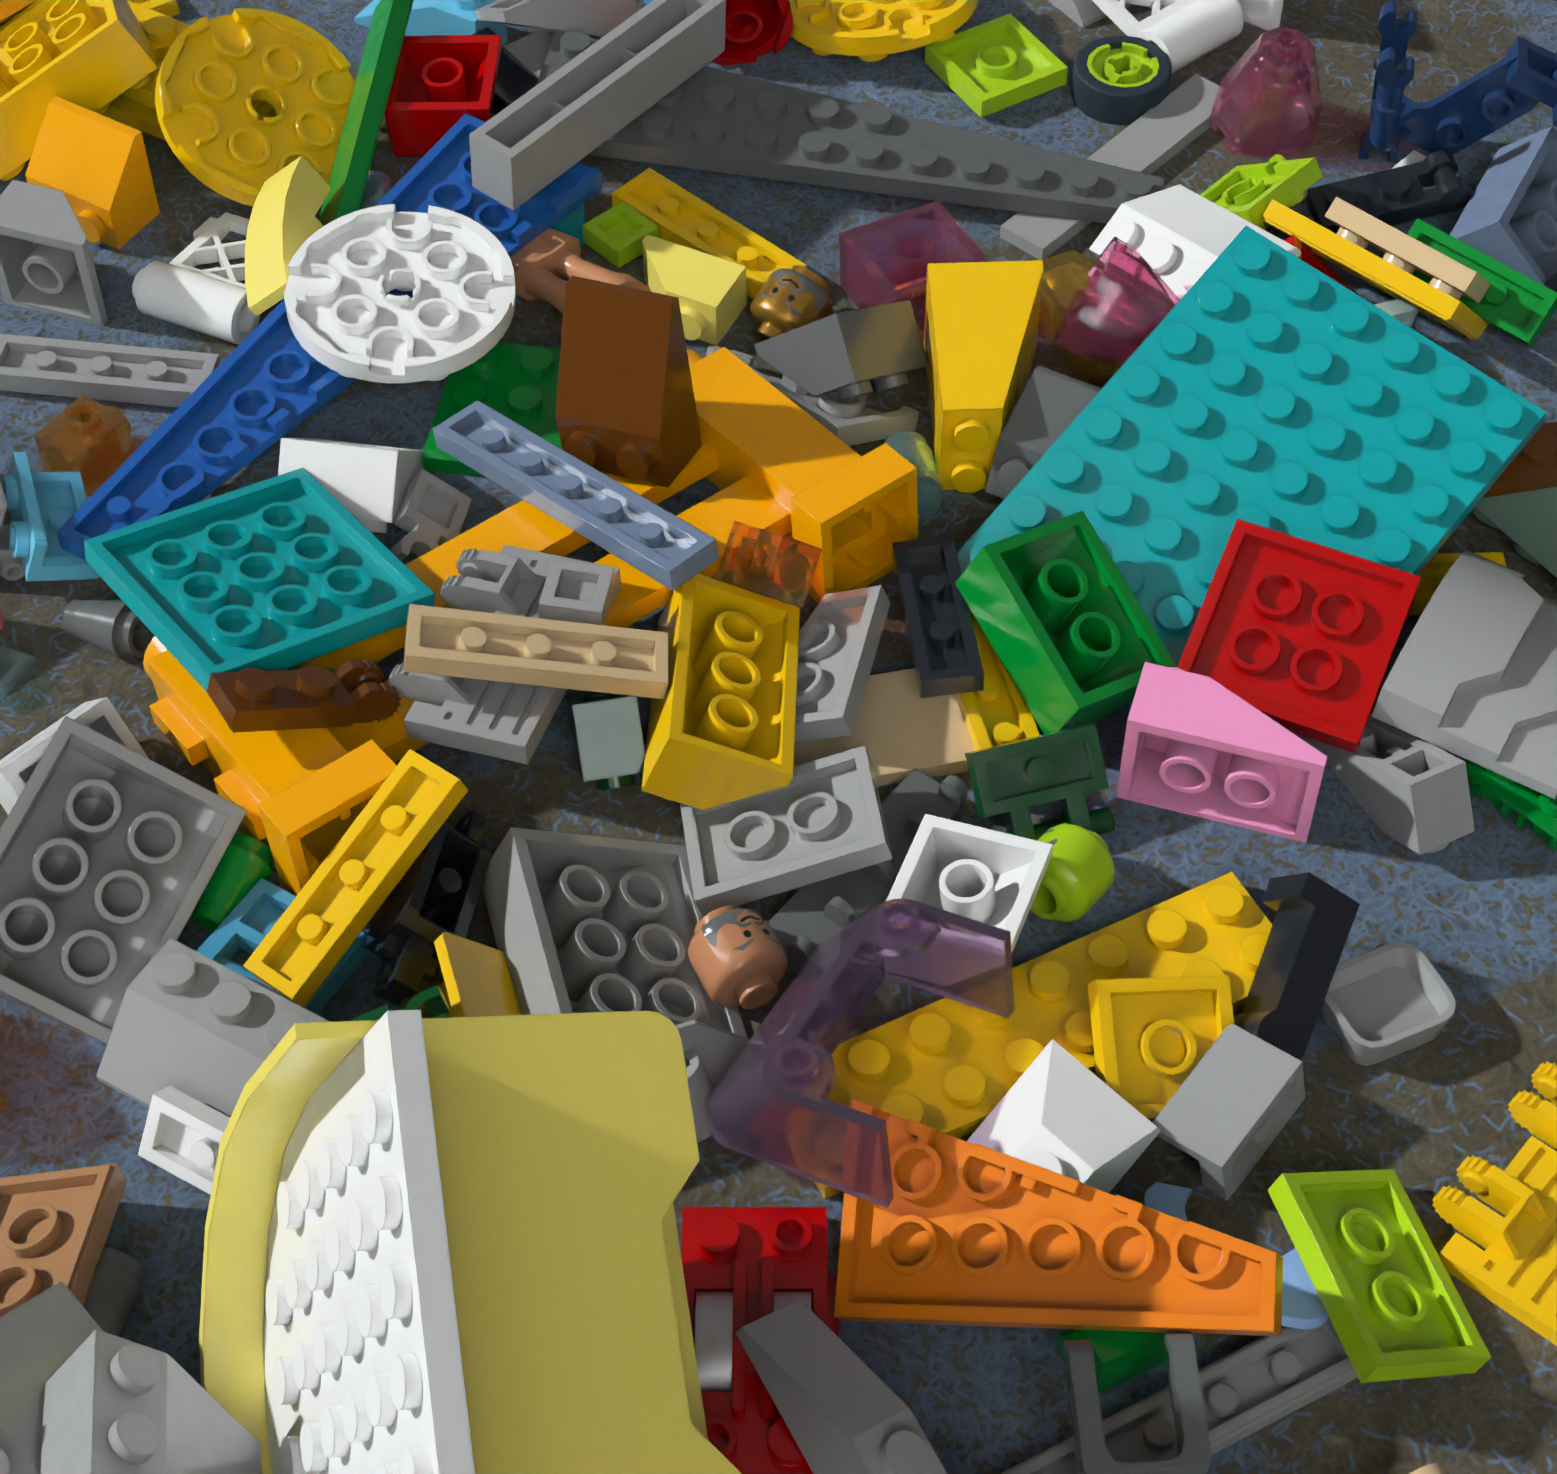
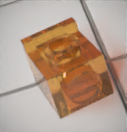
M734 521L715 579L803 608L822 549L782 534Z

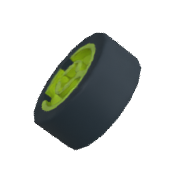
M1117 35L1096 39L1087 43L1077 52L1073 65L1071 95L1074 104L1086 116L1101 123L1120 126L1130 125L1148 110L1158 106L1169 95L1172 66L1165 52L1157 45L1142 38Z

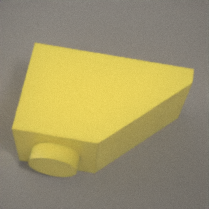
M647 234L642 240L644 280L647 286L650 287L651 292L678 297L685 339L691 341L699 339L713 345H718L747 305L746 266Z

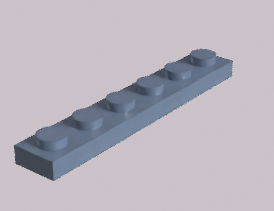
M478 400L433 428L437 448L672 591L719 559L716 539Z

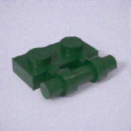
M1095 724L1081 725L965 753L979 817L987 818L1004 813L1007 825L1006 831L1003 833L1037 841L1051 827L1063 823L1079 825L1098 835L1115 830V821L1111 809L1107 806L1088 811L1085 798L1086 793L1109 788ZM1057 800L1060 801L1061 818L1037 824L1032 823L1029 807Z

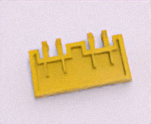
M1547 1061L1546 1063L1542 1062L1531 1075V1082L1534 1084L1533 1088L1538 1090V1094L1543 1095L1545 1099H1550L1551 1102L1542 1100L1540 1095H1535L1532 1091L1529 1093L1524 1090L1523 1092L1519 1091L1508 1104V1111L1511 1112L1510 1116L1522 1128H1527L1534 1136L1529 1138L1504 1171L1495 1165L1489 1164L1488 1160L1485 1161L1480 1156L1478 1158L1474 1155L1472 1157L1467 1156L1456 1169L1458 1171L1456 1176L1459 1177V1182L1464 1185V1188L1470 1190V1193H1475L1479 1199L1506 1217H1502L1471 1195L1467 1196L1464 1191H1460L1457 1187L1453 1188L1450 1185L1448 1187L1443 1186L1432 1200L1434 1202L1432 1206L1435 1207V1212L1447 1224H1452L1456 1230L1485 1249V1251L1456 1232L1439 1253V1257L1447 1272L1557 1346V1151L1554 1150H1557V1065L1555 1062L1552 1064Z

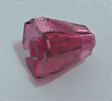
M1282 26L1262 33L1222 78L1208 124L1215 133L1217 128H1220L1225 135L1223 144L1230 153L1269 161L1276 154L1286 158L1287 153L1298 150L1299 153L1310 149L1323 106L1315 47L1305 34Z
M1114 236L1089 270L1087 276L1090 278L1083 290L1078 289L1071 300L1054 337L1057 344L1076 355L1123 365L1181 299L1135 247Z

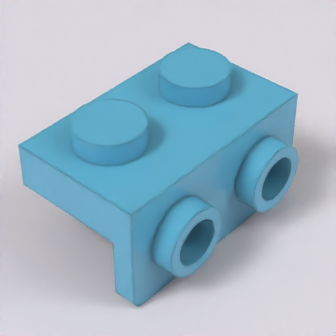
M12 452L8 474H0V481L7 502L6 510H10L12 518L9 526L10 552L13 558L21 557L26 582L99 578L100 576L85 560L60 548L56 533L87 501L80 472H31L26 452Z

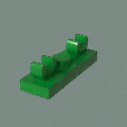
M1417 218L1407 235L1476 271L1491 284L1479 304L1463 295L1459 301L1489 325L1533 347L1557 309V292ZM1416 269L1412 274L1428 284L1432 280V278Z

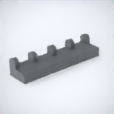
M914 768L881 803L893 859L802 886L768 921L786 952L789 969L809 981L889 895L925 814L957 821L966 812L968 790L960 778L948 775L939 783Z

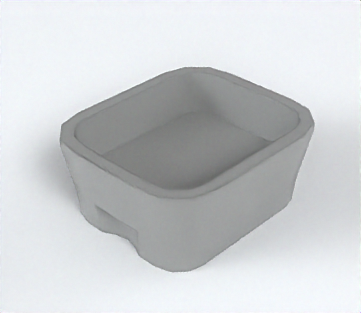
M1396 942L1383 945L1339 963L1320 1013L1326 1025L1334 1029L1343 1041V1049L1348 1057L1356 1064L1369 1066L1435 1039L1454 1016L1456 1000L1434 966L1416 946L1404 942Z

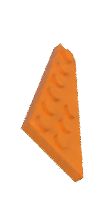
M852 1098L834 1317L846 1321L1281 1336L1283 1257L1278 1253L1197 1223L1187 1222L1148 1208L1142 1203L1120 1195L1115 1196L1093 1188L1073 1178L977 1143L973 1144L939 1132L910 1119L906 1120L884 1112L872 1105Z

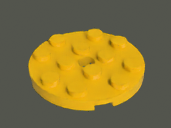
M789 0L793 14L791 37L801 44L810 47L812 52L817 55L838 54L858 56L863 61L875 62L886 58L888 54L904 52L933 42L951 39L955 35V30L960 28L972 16L979 0Z
M235 8L233 13L229 15L217 16L211 19L204 16L190 24L177 36L161 64L155 87V106L160 128L175 156L193 176L213 191L244 205L253 207L264 182L300 156H303L328 183L355 81L348 71L351 64L335 45L308 25L280 13L262 9ZM263 100L268 102L275 109L277 116L271 118L264 117L263 120H259V114L253 109L251 101Z

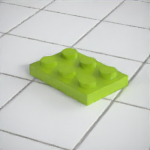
M1394 1169L1282 1173L1268 1189L1269 1195L1361 1383L1476 1373L1492 1358Z

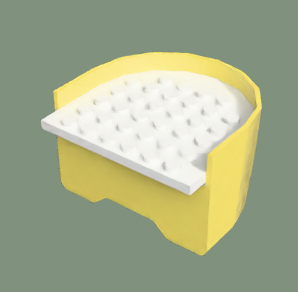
M421 1009L386 1011L379 1020L294 1023L245 1084L222 1135L204 1234L199 1326L201 1386L261 1443L262 1474H742L708 1441L673 1205L674 1200L700 1160L682 1040L677 1027L669 1018L661 1013L647 1010L422 1018Z

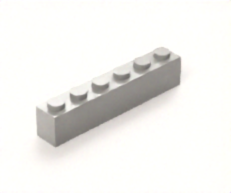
M726 0L651 1L469 134L472 187L511 210H516L725 51Z

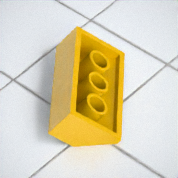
M701 574L695 575L673 591L658 621L657 631L668 632V686L664 699H650L641 791L705 810L789 785L793 778L799 607Z

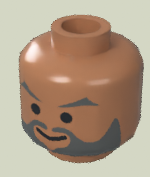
M735 905L720 907L704 916L696 924L694 936L687 950L690 964L707 995L720 1006L741 1005L744 1009H754L766 1004L776 995L778 991L777 984L783 979L788 968L786 952L767 919L756 910L743 909Z

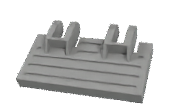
M504 545L500 553L487 550L478 551L476 548L474 550L469 548L461 553L456 562L457 566L455 568L458 569V573L461 575L449 576L440 589V595L443 596L442 600H445L447 605L452 606L453 609L539 618V601L552 559L596 565L601 564ZM616 567L615 587L608 611L622 586L620 570ZM403 662L401 665H396L389 676L390 680L388 682L394 686L401 697H407L409 700L413 698L415 700L404 719L408 738L527 765L567 689L404 672Z

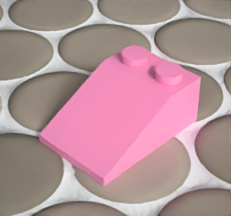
M1145 662L1127 719L1116 797L1307 843L1327 756L1209 676L1187 672L1180 668L1165 667Z

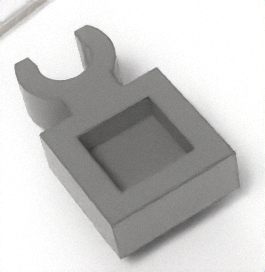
M421 469L411 478L394 522L396 526L407 531L408 534L392 547L391 552L402 561L409 555L410 551L420 557L455 538L460 533L472 498L426 470Z

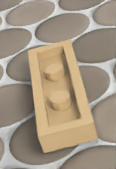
M1335 197L1325 214L1327 219L1339 227L1336 234L1365 250L1368 245L1385 253L1382 259L1411 275L1416 269L1432 278L1429 283L1431 286L1457 300L1463 295L1479 304L1491 285L1476 271L1338 197Z

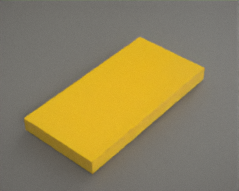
M1273 199L1262 216L1265 218L1264 221L1287 238L1294 234L1314 254L1396 299L1401 298L1419 308V312L1470 340L1478 339L1488 325L1486 321L1461 301Z

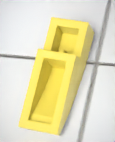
M300 156L264 182L251 212L245 244V284L248 309L256 317L284 299V291L286 290V284L290 275L288 266L292 257L312 234L323 227L315 215L332 188L303 156Z

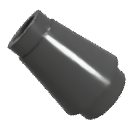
M75 599L68 604L63 615V627L67 634L76 636L124 661H130L133 656L138 658L144 657L149 643L155 637L122 600Z

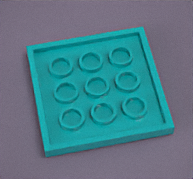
M304 468L84 540L86 562L206 692L211 673L239 672L246 668H256L264 671L289 669L407 624L409 604L434 607L435 593Z

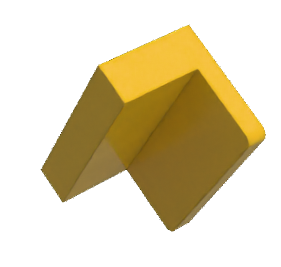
M443 932L434 941L444 978L441 988L449 1006V1018L522 1015L504 951L448 932Z

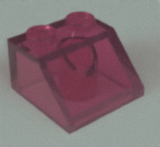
M939 201L839 233L840 286L858 309L906 300L911 302L926 297L927 263L990 262Z

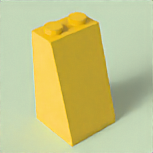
M1042 260L927 263L924 351L929 365L926 367L938 490H957L962 493H974L981 489H986L999 437L1026 386L1036 351L1043 279Z

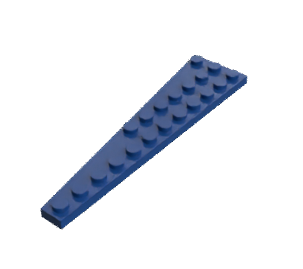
M465 113L375 206L395 204L396 212L428 213L429 205L455 211L488 229L501 242L509 257H511L537 236L552 228L568 214L576 211L582 203L602 189V171L578 162L513 211L472 187L469 134L483 125L485 121ZM394 289L386 294L396 296H402L407 294L408 296H410V299L413 298V291H399L397 289ZM283 300L56 532L60 548L85 560L84 540L200 502L333 397L343 393L357 379L344 377L321 364L300 345L290 328L285 300Z

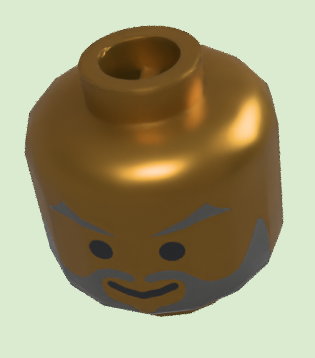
M794 265L791 269L780 268L771 273L750 305L751 318L759 327L755 332L758 339L765 341L830 316L833 307L832 301L828 296L830 292L828 284L816 273L800 265Z

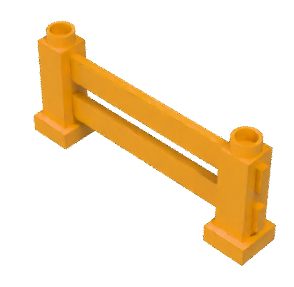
M725 347L704 358L696 351L687 349L702 446L672 484L667 488L601 472L656 505L706 477L721 491L677 515L678 518L716 539L719 559L698 574L712 578L779 539L793 551L795 582L818 604L825 594L864 588L893 571L892 542L918 539L916 466L886 443L864 456H860ZM522 500L407 563L406 566L435 593L434 607L453 609L452 606L447 605L445 600H442L443 596L440 595V589L449 576L461 575L455 567L457 566L456 562L464 550L469 548L474 550L476 548L478 551L487 550L500 553L504 545L564 557L591 541ZM611 553L594 562L616 567L620 570L622 586L607 613L605 626L626 628L666 605L673 593L671 589ZM407 624L285 670L301 669L305 666H319L322 668H332L334 671L350 659H360L361 662L367 659V661L373 660L374 663H377L405 647ZM156 637L151 640L144 654V670L153 681L159 700L149 706L154 723L192 766L200 762L205 765L215 777L214 782L219 796L247 810L241 822L257 840L261 841L267 837L281 887L295 896L302 890L397 766L395 762L403 758L409 749L415 751L429 743L407 737L404 719L415 700L413 698L409 700L407 697H401L400 694L401 700L399 703L401 706H398V712H394L393 717L390 716L387 720L382 719L380 722L374 720L368 723H352V726L233 733L204 688Z

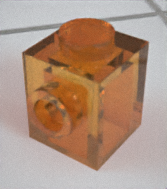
M81 395L34 435L44 471L80 472L85 494L88 497L103 485L135 452L130 434L131 426L123 413L113 406H104L85 395Z

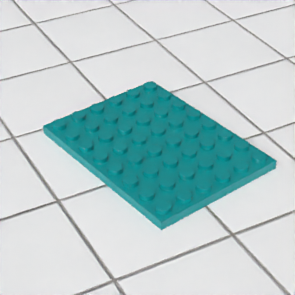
M1245 226L957 552L961 574H963L983 546L1083 510L1178 666L1237 519L1418 576L1544 423L1546 412L1255 230ZM1133 700L1128 702V704L1132 706Z

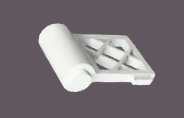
M1092 0L1127 36L1142 38L1157 45L1165 52L1172 66L1171 74L1237 37L1241 33L1244 23L1243 10L1237 0ZM1125 3L1150 7L1151 16L1138 22L1125 8Z
M225 212L218 219L210 217L193 232L194 241L170 263L154 260L145 268L140 269L132 285V294L138 310L143 314L240 345L257 327L261 314L256 317L248 309L246 284L237 282L245 280V263L230 265L228 261L245 258L246 240L221 244V241L230 231L247 236L249 219ZM219 262L220 267L204 270L194 268L196 265Z

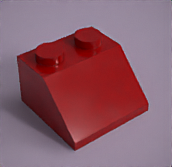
M501 35L404 36L384 113L394 157L424 156L465 113L482 121L490 118L502 48Z

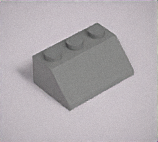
M170 938L127 987L96 1077L98 1081L147 1108L150 1107L154 1093L172 1086L231 1117L245 1084L294 1023L330 1021Z

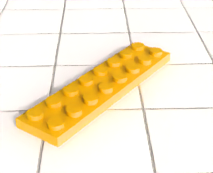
M1230 872L760 1078V1091L822 1196L826 1199L844 1191L852 1098L906 1120L910 1119L930 1126L956 1138L965 1136L976 1131L1052 1039L1096 1075L1088 995L1089 983L1095 979L1229 975L1233 1013L1243 1009L1272 928V923L1234 873Z

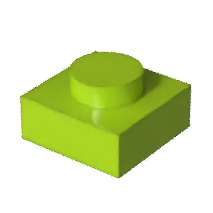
M624 201L582 225L583 242L617 268H621L643 254L642 240L647 234L659 238V227Z

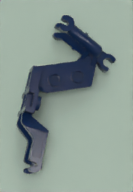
M1390 0L1382 6L1378 19V30L1382 38L1379 55L1375 58L1373 69H1376L1371 98L1368 128L1361 134L1358 159L1368 160V152L1370 149L1376 148L1379 151L1388 152L1387 162L1396 163L1399 141L1401 140L1429 153L1447 150L1454 155L1533 110L1539 102L1552 107L1553 126L1557 127V52L1548 51L1518 36L1506 51L1504 59L1430 102L1415 103L1404 95L1405 86L1413 80L1415 72V59L1412 57L1406 58L1409 37L1416 30L1417 12L1409 10L1402 18L1396 19V1Z

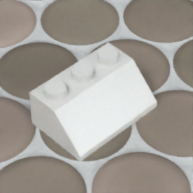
M1180 184L1122 203L1089 248L1115 276L1171 310L1245 226L1255 230L1299 258L1301 255L1297 247Z

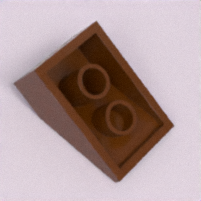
M571 276L568 279L565 287L555 413L562 450L600 472L668 488L701 448V434L678 297L577 276Z

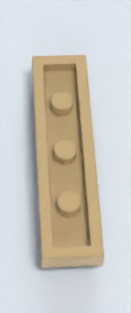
M409 604L403 671L664 699L668 686V632Z

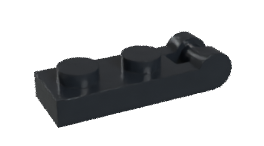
M1438 150L1428 155L1423 162L1308 188L1306 204L1316 223L1337 233L1339 227L1325 217L1335 197L1392 226L1414 221L1417 218L1422 219L1458 210L1467 204L1471 195L1465 180L1456 176L1458 165L1453 154L1447 150ZM1436 186L1433 189L1423 190L1424 187Z

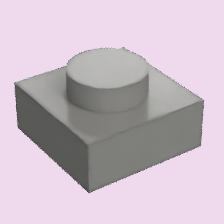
M552 559L539 601V618L604 625L615 587V567Z

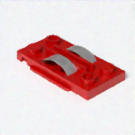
M682 1207L681 1259L708 1441L742 1474H813L738 1339L736 1332L741 1327L800 1299L839 1337V1319L834 1317L837 1278L827 1273V1207Z

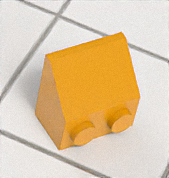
M58 96L54 97L48 104L25 174L27 183L63 191L88 241L91 243L101 241L120 249L160 213L142 132Z

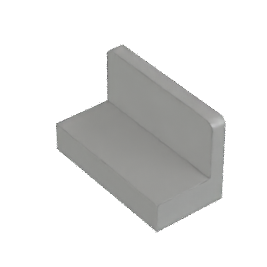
M1234 1024L1228 1025L1153 1121V1124L1161 1130L1157 1137L1199 1160L1202 1185L1227 1201L1306 1098L1303 1062Z

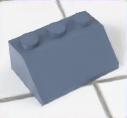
M1553 126L1498 149L1450 233V236L1546 287L1545 282L1557 273V132Z

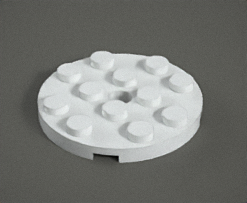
M395 204L379 205L354 211L326 224L312 234L292 257L288 266L290 275L286 284V290L284 291L286 313L290 328L300 345L313 358L344 377L388 384L413 383L426 380L439 381L446 378L449 374L474 363L488 353L503 337L511 323L516 306L514 269L511 259L501 242L488 229L469 217L455 211L430 205L428 213L396 212ZM394 289L413 291V298L410 299V296L407 294L402 296L386 294Z

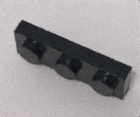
M953 535L892 542V559L921 698L984 690V672L970 609L955 584L962 574Z

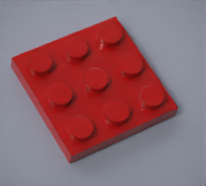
M1237 519L1177 668L1209 676L1292 733L1356 754L1419 589L1421 577Z

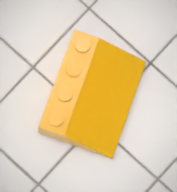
M37 0L0 26V180L8 181L17 176L24 168L26 161L31 159L48 104L54 97L58 96L102 115L108 109L112 100L126 90L134 91L141 88L152 77L153 71L158 68L155 55L127 0Z

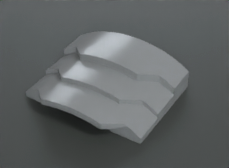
M1466 550L1451 566L1417 621L1381 689L1372 717L1555 799L1557 796V602L1539 595L1523 581L1524 574Z

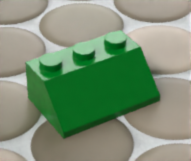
M1083 510L983 546L955 583L1043 734L1086 724H1094L1133 700L1145 662L1177 668L1176 663Z

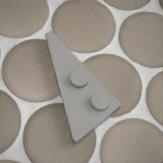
M717 345L709 346L706 356L721 349V347ZM729 350L850 448L851 445L908 435L916 429L919 412L913 408L902 406L899 410L882 413L865 407L867 394L845 401L839 400L837 392L813 396L784 374L782 379L754 369L752 367L754 356L736 350Z

